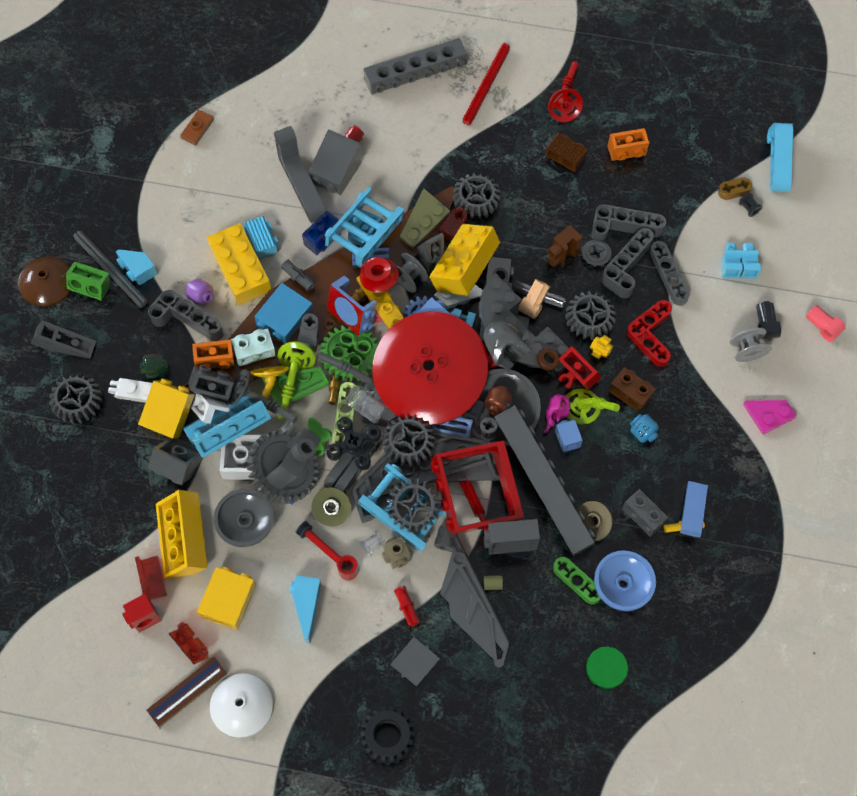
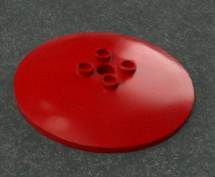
M436 311L416 313L398 321L380 340L373 358V381L383 403L398 417L405 420L406 415L409 416V419H412L415 415L416 421L423 418L422 424H444L465 414L480 398L488 377L486 350L478 334L462 319L448 313ZM427 361L434 363L432 370L424 369V364Z

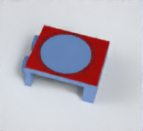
M343 276L330 286L327 310L360 336L372 328L377 302L373 300L364 307L358 304L347 294L350 280Z

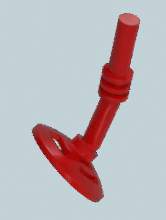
M574 61L568 75L564 77L561 85L562 89L555 92L550 98L548 104L549 113L556 121H572L582 110V97L576 90L571 89L574 75L579 66L578 62ZM568 93L574 94L577 100H572ZM576 106L575 111L572 114L568 115V113H570ZM557 108L558 111L562 112L561 116L556 115L553 109Z

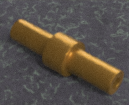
M333 373L332 381L329 382L330 405H336L337 394L341 386L339 382L340 376L335 379L336 373Z

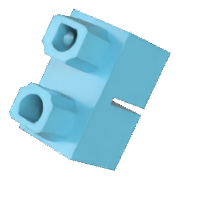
M735 243L726 244L722 256V278H739L740 276V278L757 279L761 271V265L758 263L759 251L754 249L753 243L743 244L742 250H737Z

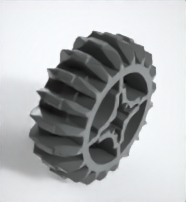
M473 173L471 177L467 174L465 179L461 177L459 182H456L452 199L455 208H458L459 213L464 212L465 217L471 215V219L474 216L480 219L481 215L487 218L488 213L493 214L494 209L497 210L501 200V191L498 184H495L494 179L489 180L488 175L483 177L482 173L479 176ZM464 192L467 193V198H466V199H464V197H463V193H464ZM487 193L491 196L489 200L486 199Z
M590 291L587 295L583 292L580 294V297L576 295L569 302V306L566 308L567 314L565 315L567 326H571V332L577 331V337L582 334L583 339L590 336L591 341L594 339V336L600 338L602 335L606 336L608 331L612 330V325L616 321L615 307L610 305V299L604 300L605 295L599 297L598 292L591 295ZM587 306V308L577 311L581 307ZM601 320H605L601 324L594 326L596 322H601Z
M78 373L76 377L73 374H70L68 379L63 377V382L56 381L58 387H52L53 393L49 394L51 399L49 404L58 419H62L66 423L70 420L72 424L78 420L82 424L84 418L89 421V415L96 416L94 410H100L99 404L102 403V392L100 386L93 378H89L86 374L82 377ZM73 394H75V396L78 397L77 399H78L79 403H77V401L74 400L75 398H74Z
M406 415L405 420L398 417V423L392 420V427H386L387 432L383 433L384 440L382 444L386 446L384 452L389 453V459L394 458L395 464L401 461L402 467L406 463H409V467H412V462H416L419 466L420 459L426 462V455H432L431 450L435 448L433 443L435 442V436H432L434 431L429 429V423L422 424L423 418L416 421L415 415L412 419H409V416ZM409 429H414V430H417V431H416V432H411V431H409ZM401 431L402 436L396 442H393L395 436ZM406 436L410 441L412 440V447L410 443H407ZM425 439L423 446L416 451V445ZM401 450H407L409 453H403Z
M409 478V485H406L405 481L402 480L401 485L403 487L401 489L398 485L394 486L398 491L397 493L390 491L389 494L394 496V499H387V502L393 503V506L387 507V511H394L393 514L389 515V518L396 516L397 519L393 522L394 525L400 521L402 523L400 529L403 530L405 525H407V532H411L412 526H415L417 533L419 532L420 525L423 530H427L426 522L431 526L434 524L430 520L431 517L438 519V516L433 513L434 511H441V508L435 507V504H440L441 500H434V497L438 496L439 493L435 492L432 494L430 492L434 489L433 485L429 489L426 488L428 481H424L423 485H419L420 478L416 479V484H413L412 478ZM414 488L411 499H398L403 491ZM420 490L427 494L430 505L420 502ZM416 495L417 503L420 506H424V508H415L413 516H411L412 510L403 503H411ZM397 505L408 509V521L400 516ZM419 510L429 511L423 520L414 522L415 515Z

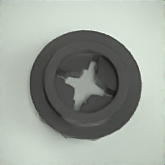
M591 240L582 249L583 259L587 261V264H592L594 267L597 265L603 266L609 262L611 249L604 241ZM594 250L600 253L599 258L593 255Z

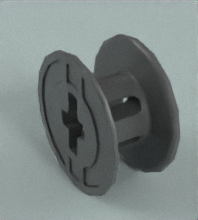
M402 253L400 256L403 266H397L399 271L397 283L405 290L414 293L416 292L414 280L417 278L421 281H427L428 274L417 259L408 253Z

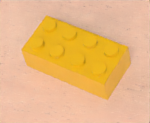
M241 223L206 237L209 248L238 306L267 294L271 290L270 281Z
M461 225L429 276L437 292L469 295L500 244L494 227Z

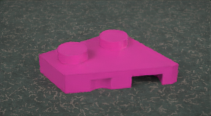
M787 400L745 401L743 404L763 435L797 417Z

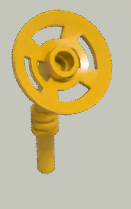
M289 367L259 368L250 371V374L265 378L267 383L261 395L268 399L275 384L276 376L288 371Z

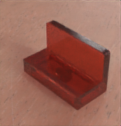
M139 556L135 557L142 593L146 594L150 600L167 596L159 557L154 556L143 560Z

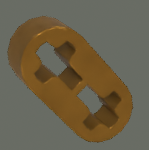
M745 177L725 181L720 184L718 195L724 200L745 196L750 193L752 182Z

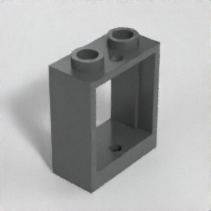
M538 520L488 523V529L484 530V548H488L489 555L537 550L540 540Z

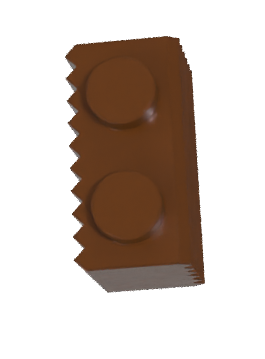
M557 133L546 147L545 156L576 172L586 159L587 148L581 143H575L567 135Z

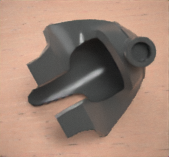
M493 321L486 326L480 336L482 343L487 346L495 365L507 371L514 366V363L504 356L506 346L511 345L512 351L520 357L525 353H531V348L522 340L523 333L509 322Z

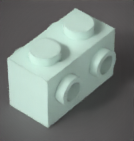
M257 329L251 334H240L231 339L238 366L275 356V349L268 329Z

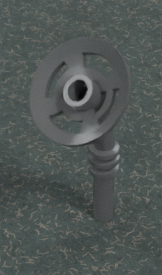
M320 352L317 359L337 367V370L341 369V372L345 371V374L350 373L363 381L358 389V397L363 403L374 404L381 400L375 388L373 374L368 376L353 367L351 363L348 364L347 361L344 363L343 359L340 361Z
M244 369L236 376L227 401L229 405L236 404L242 396H248L257 402L261 400L270 412L277 413L292 423L297 421L298 417L282 408L281 404L273 399L269 400L250 389V386H248V370Z

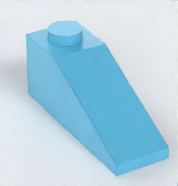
M296 575L295 581L291 582L290 593H292L305 642L310 643L322 584L318 578Z

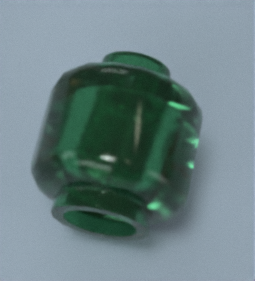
M160 353L144 355L142 362H139L140 374L144 373L147 379L164 377L165 372H168L166 357H163Z

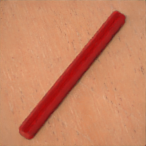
M501 44L462 119L463 124L471 125L510 50L509 44Z

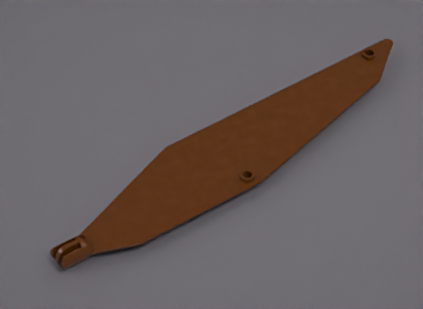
M449 187L433 197L450 210L453 202V189L455 187ZM412 208L404 213L403 220L379 248H389V260L394 262L395 265L402 267L403 263L400 255L408 253L415 258L417 256V247L438 235L442 231L446 219L412 250L400 239V235L414 209ZM345 247L304 270V274L316 283L310 292H307L297 282L292 281V278L283 282L284 285L312 303L313 311L311 313L318 318V343L323 341L324 337H328V332L334 334L335 327L340 331L341 325L345 326L343 322L327 310L331 284L343 276L347 277L350 280L347 293L350 297H352L356 289L361 287L356 279L360 276L361 268H353L352 252ZM280 285L268 291L228 340L240 334H251L259 329L256 326L254 316ZM366 297L367 299L364 302L360 303L362 307L370 302L368 297ZM300 327L288 342L298 341ZM270 334L275 349L274 357L238 366L233 350L235 366H231L228 369L212 368L211 371H225L230 374L229 376L234 381L236 376L246 369L249 371V383L260 377L251 375L250 371L281 365L278 360V351L285 343L276 341ZM292 348L293 352H304L303 350ZM286 351L282 355L283 360H285ZM188 383L183 385L184 387L189 388Z

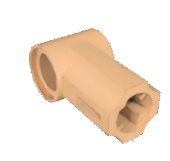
M535 279L528 295L521 301L518 311L532 319H536L550 286Z

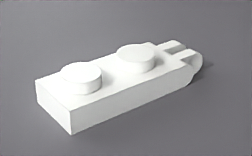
M119 378V381L110 382V386L117 388L110 387L108 393L115 394L114 397L118 399L146 403L152 383Z

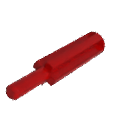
M460 481L459 483L475 517H479L480 522L487 521L484 516L485 511L471 481Z

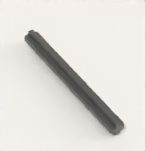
M79 230L77 233H74L75 240L105 272L109 273V276L140 308L144 307L147 304L146 298L82 231Z

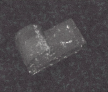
M354 385L344 400L346 404L374 424L378 423L387 408L373 397L374 394L361 385Z

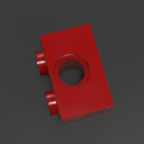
M146 594L122 605L125 610L122 615L126 623L129 624L131 629L135 628L139 633L161 622L153 603Z

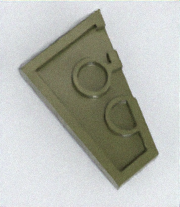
M423 189L400 235V239L414 250L450 215V210Z

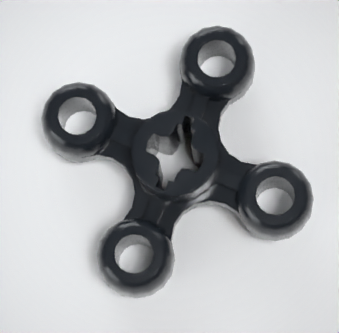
M341 417L338 420L337 426L338 430L345 435V440L341 444H330L326 450L327 457L332 461H337L344 453H349L355 456V464L359 470L369 469L371 459L369 455L363 452V447L367 443H378L382 437L381 430L376 426H371L364 434L360 435L358 432L353 431V422L349 417Z

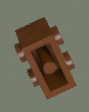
M625 367L609 388L610 393L639 413L653 397L656 390L649 381L642 380L633 370H628Z

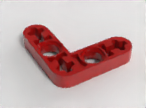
M666 300L657 302L631 322L627 329L628 337L655 365L660 367L668 364L671 354L650 331L670 316L672 305ZM660 308H662V309H663V308H666V309H667L666 311L660 312V313H659V316L657 315V313L659 312ZM650 316L655 322L648 324L644 318ZM640 325H642V327H641L640 330H639V333H638V332H635V333L632 332V331H633V328L636 330V329H638V328L640 327ZM645 340H650L653 342L654 346L648 348L644 345L643 342ZM664 355L665 358L658 359V356Z

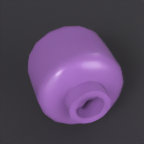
M195 279L188 283L186 296L195 304L204 306L213 299L214 289L209 283L202 279Z

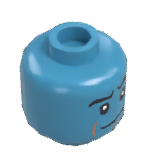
M639 414L630 423V432L641 443L646 441L651 443L659 435L657 433L659 425L648 414L643 416Z

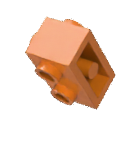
M645 128L610 134L608 150L612 161L642 157L646 155L649 146Z
M231 340L192 344L195 366L200 367V365H204L211 369H228L231 366H235Z

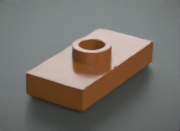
M198 109L181 133V139L197 145L213 122L214 117Z

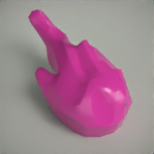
M556 394L550 398L546 409L547 426L543 434L548 433L550 428L555 425V419L559 422L569 415L570 401L567 396Z

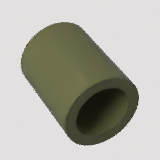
M484 576V590L503 589L502 576Z

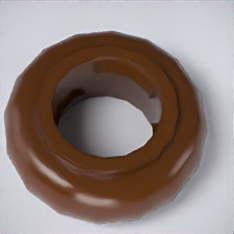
M543 348L538 352L537 363L542 369L551 371L558 366L559 355L555 350ZM544 355L550 356L552 363H547L544 360Z

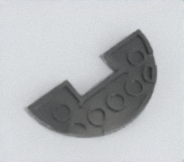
M495 273L482 290L479 303V318H481L483 324V331L489 323L497 320L509 322L518 328L524 335L522 340L531 348V353H525L520 357L512 351L511 345L506 346L504 356L515 363L519 362L527 365V367L541 368L537 363V354L543 348L555 350L560 358L569 348L549 327L545 328L535 337L511 313L510 310L522 299ZM544 355V360L547 363H552L551 357Z

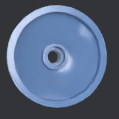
M616 551L600 561L595 571L594 584L599 597L608 606L620 611H633L643 607L651 599L656 587V577L652 566L641 555L631 551ZM620 582H625L626 587H621Z

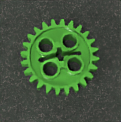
M341 325L340 331L335 327L334 334L328 332V337L323 338V343H321L320 347L322 350L320 352L340 361L343 359L344 363L346 361L348 364L356 363L358 365L353 367L366 375L368 373L372 375L373 358L378 343H376V337L371 338L372 332L368 334L364 332L358 336L349 327L345 329ZM321 360V363H324V369L330 368L329 375L336 373L335 379L342 376V381H345L347 377L352 382L353 378H355L350 373L345 374V371L341 372V369L337 370V367Z

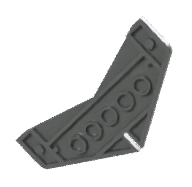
M434 431L432 436H435V442H433L435 448L431 450V456L426 455V462L420 459L419 466L416 462H412V467H409V463L402 467L401 461L395 464L394 458L389 459V453H387L353 487V497L361 523L372 521L375 517L357 504L362 495L366 497L371 495L388 473L384 470L387 463L398 466L402 470L401 474L408 479L412 478L414 484H416L417 478H420L419 485H423L424 481H428V484L437 480L436 473H433L431 469V461L436 454L494 442ZM406 436L407 443H410L412 447V440L410 441ZM425 439L421 441V445H416V451L423 446ZM401 450L403 453H409L407 450ZM493 453L443 462L447 482L500 480ZM395 477L377 499L378 503L376 505L381 509L389 505L387 499L393 500L394 496L389 494L390 491L398 492L394 486L398 485L400 489L403 487L401 482ZM410 490L403 498V500L410 497L413 494V491Z

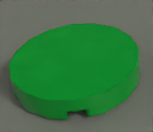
M600 647L593 651L587 660V676L593 684L603 689L615 688L627 676V660L615 648Z

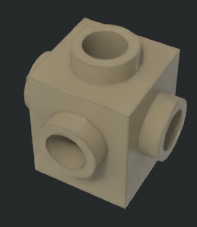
M402 536L399 538L393 537L383 545L384 552H382V556L386 564L390 563L392 569L403 567L411 561V546L408 541L404 542Z

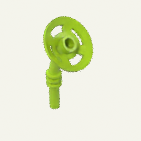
M296 341L283 344L278 351L280 364L289 367L287 382L283 386L285 389L282 390L284 394H281L283 397L281 407L288 410L290 399L293 398L291 395L294 394L292 390H295L293 386L297 371L312 368L316 360L312 348ZM292 348L301 349L305 352L303 354L300 352H293ZM286 351L285 360H283L282 355ZM310 357V363H309L308 366H306L307 361H308L307 358ZM278 414L279 419L285 420L284 417Z
M575 389L566 395L568 399L575 394L578 395L573 403L570 402V409L580 418L572 415L570 411L567 418L570 421L575 420L576 424L586 425L595 421L602 409L618 412L620 409L619 404L597 397L590 390ZM591 407L595 408L594 414L587 418L586 413L591 410Z

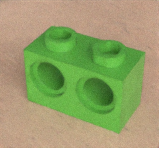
M74 261L66 273L68 290L101 301L109 290L108 272Z

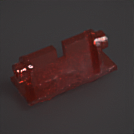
M179 623L177 625L178 629L169 633L193 665L208 658L207 646L198 637L193 638L195 633L188 623Z

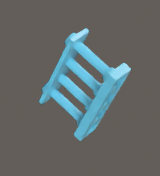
M370 187L358 195L357 201L334 227H330L325 233V245L328 247L333 241H336L355 254V265L361 267L365 261L371 258L400 224L405 210L398 206L395 211H389L370 198L372 190ZM366 204L387 217V220L384 223H379L360 210ZM356 216L375 228L376 233L368 235L351 224L350 221ZM345 228L364 240L366 244L363 248L357 247L339 234Z
M242 396L232 406L226 403L230 408L229 412L215 410L210 424L198 419L183 429L191 444L195 445L200 456L204 458L270 420L271 417L264 403L261 400L255 403L256 401L252 398Z
M387 463L384 468L388 472L371 495L367 497L362 495L357 504L421 552L427 545L424 542V537L432 526L426 522L427 530H423L421 527L419 532L414 534L407 532V525L401 530L400 526L402 523L399 521L398 524L394 525L395 519L389 518V515L393 514V510L387 511V507L381 509L376 505L378 503L377 499L394 477L400 482L404 480L406 485H409L408 478L401 474L402 470L395 464L390 465ZM414 488L403 491L398 499L403 500L410 490L413 491ZM420 490V502L424 504L427 502L430 505L429 497ZM416 501L410 509L412 510L411 516H413V511H415V508L422 507L419 505V503H417L418 501ZM441 503L435 504V507L441 508ZM442 508L440 512L434 511L433 513L437 515L438 518L441 516V514L446 517V513L442 510ZM409 512L403 518L408 521ZM433 517L430 518V520H431L434 524H435V522L438 520V519H434Z

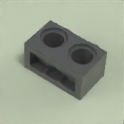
M640 489L625 501L622 508L650 537L665 524L668 518Z

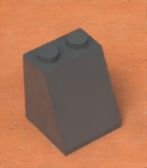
M328 129L309 170V176L313 184L322 186L331 193L342 195L362 163L360 143Z

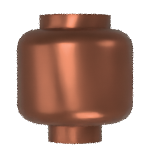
M504 386L493 387L489 390L484 405L490 414L496 416L509 409L513 397L508 388Z

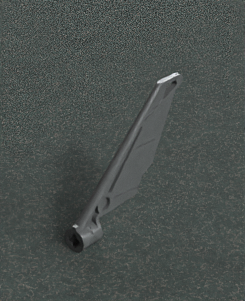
M439 526L434 547L452 552L440 595L449 603L450 617L494 660V665L497 668H501L509 646L507 636L458 534L451 536V532L447 530L446 526ZM495 643L503 651L502 658L497 660Z

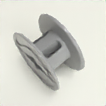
M764 328L748 329L731 338L729 342L731 346H741L742 348L735 356L736 361H753L765 356L772 350L770 344H760L759 340L767 333Z

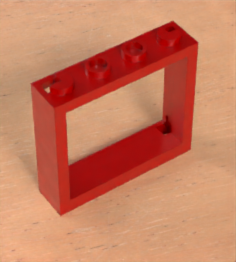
M504 441L439 453L432 458L431 469L433 473H436V488L441 493V508L446 513V528L451 532V536L488 528V523L520 521L524 518ZM493 453L509 516L459 526L443 462Z

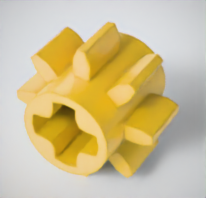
M605 335L601 338L597 336L590 346V349L593 350L591 355L598 359L602 356L607 358L613 349V345L610 344L612 339Z

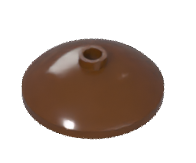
M52 256L40 257L31 261L24 267L18 280L19 291L23 298L30 304L39 307H49L62 302L71 293V290L67 289L66 273L70 269L69 264L60 258Z

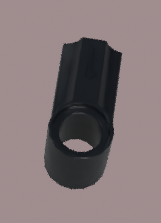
M763 301L757 304L758 328H764L767 332L762 339L779 338L781 336V325L776 320L773 303Z

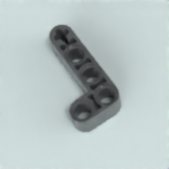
M602 204L597 207L591 238L592 240L605 241L609 229L636 234L642 228L651 229L654 237H660L663 234L666 219L660 214Z
M640 229L604 269L602 276L603 285L621 298H629L633 293L635 280L627 273L651 247L654 238L651 229Z
M172 290L163 291L148 309L150 319L157 327L164 326L174 316L211 341H219L224 335L221 322L217 318Z

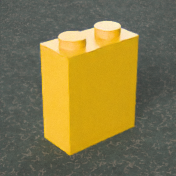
M161 378L160 381H153L138 425L170 438H179L195 394L189 392L190 389L181 385L178 387L173 386V382Z
M216 567L197 614L201 618L238 630L256 584L252 579L253 577L248 574L241 573V575L233 573L234 571L228 567H222V569Z

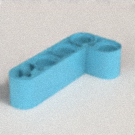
M773 123L767 133V143L771 144L770 191L790 192L792 184L793 124Z

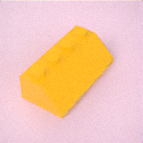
M178 490L156 503L164 579L196 575L207 569L198 492Z

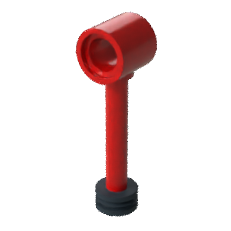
M304 521L297 528V535L302 539L307 537L337 563L336 566L342 579L349 581L356 578L359 570L357 561L353 556L344 555L341 557L311 531L313 526L308 524L307 521ZM345 565L353 566L350 571L343 570Z

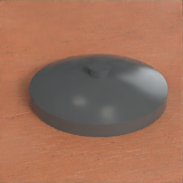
M495 369L488 371L486 385L478 400L484 402L489 390L493 387L504 386L508 388L513 397L509 408L514 405L517 410L521 408L527 418L524 420L527 427L531 425L534 430L540 418L541 403L538 392L532 382L524 375L513 370ZM485 406L480 420L473 419L471 427L472 433L480 440H482L480 436V422L488 417L495 419V416L490 414ZM498 425L496 430L497 438L491 442L504 441L505 446H510Z

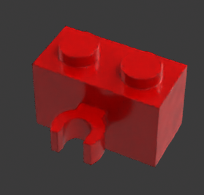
M572 346L558 359L569 371L567 374H562L559 377L561 383L565 379H569L568 384L565 385L567 389L572 388L574 380L577 379L588 391L602 378Z

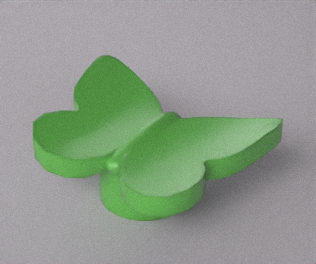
M310 417L308 420L309 430L320 438L315 455L321 456L326 450L324 442L331 439L332 432L327 428H323L320 422Z

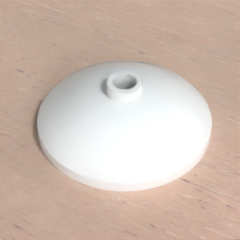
M236 674L223 680L214 690L210 701V713L215 725L223 733L236 738L249 737L261 731L268 723L273 711V698L268 686L261 679L250 674ZM239 699L243 700L242 706H236V702Z

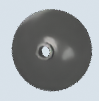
M238 489L228 493L220 500L214 512V526L218 535L226 543L236 547H250L258 544L268 536L274 523V511L270 501L263 497L262 493L252 489ZM244 520H249L248 524H242Z

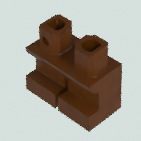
M569 225L553 238V245L548 249L550 256L547 257V261L554 268L560 263L564 266L566 257L571 254L575 258L580 254L583 237Z

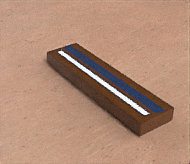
M213 657L146 711L160 728L227 675V672L217 659Z

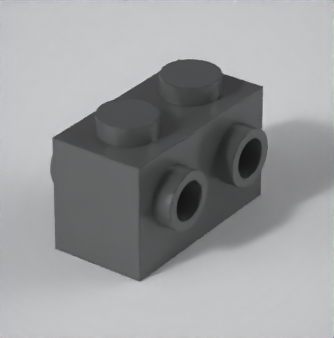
M200 365V367H193L188 385L193 393L205 394L217 400L223 399L228 401L234 382L229 373L225 371H211V368Z

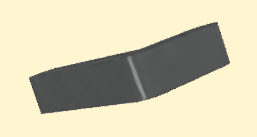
M292 126L275 131L274 138L278 158L309 222L312 223L328 217L326 208L299 156L297 139Z

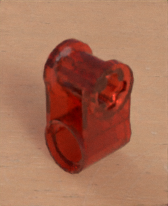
M462 208L454 209L440 226L437 235L443 233L444 240L451 243L461 225L467 224L466 211Z

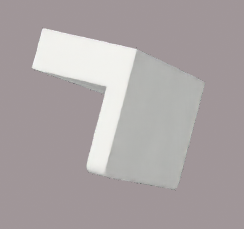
M196 394L191 409L202 422L209 424L215 409L225 412L230 410L222 399L217 400L205 394Z

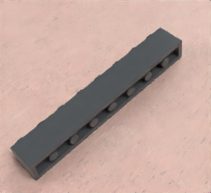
M514 405L496 415L495 420L571 553L575 556L593 546V539L596 537L591 528L586 529L583 524L586 520L581 511L576 512L573 506L575 501L572 495L565 493L563 487L566 485L560 476L556 477L553 470L556 468L551 459L546 460L543 455L546 452L541 442L536 443L534 439L536 434L531 425L527 427L524 420L527 418L522 409L517 410Z

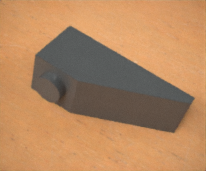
M440 233L417 247L418 258L428 273L434 270L444 254V235Z
M43 320L36 327L31 342L33 345L50 351L89 359L96 343L95 340Z

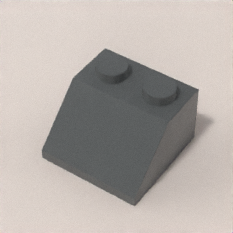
M169 437L153 448L148 469L154 471L157 475L170 479L176 484L182 485L193 476L203 458L195 446L179 438Z

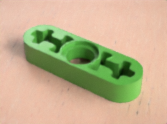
M559 557L555 560L553 571L563 582L587 603L597 604L601 598L598 593L596 594L597 598L589 597V591H596L593 580L568 558ZM565 563V564H566V570H567L569 573H570L571 569L573 570V572L570 574L569 578L566 577L567 574H568V572H566L564 569H562L561 571L558 569V568H559V564L562 565V564ZM572 577H582L583 584L580 586L574 585ZM586 583H588L589 585L587 589H585L584 592H582L581 590L585 587Z

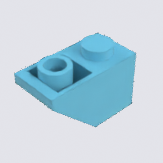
M116 251L118 259H116L117 263L122 269L126 268L128 271L126 274L132 282L136 281L139 286L158 274L154 264L144 252Z

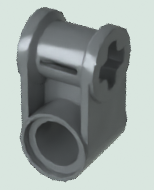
M308 313L302 317L297 341L308 345L314 352L317 350L319 331L316 315Z

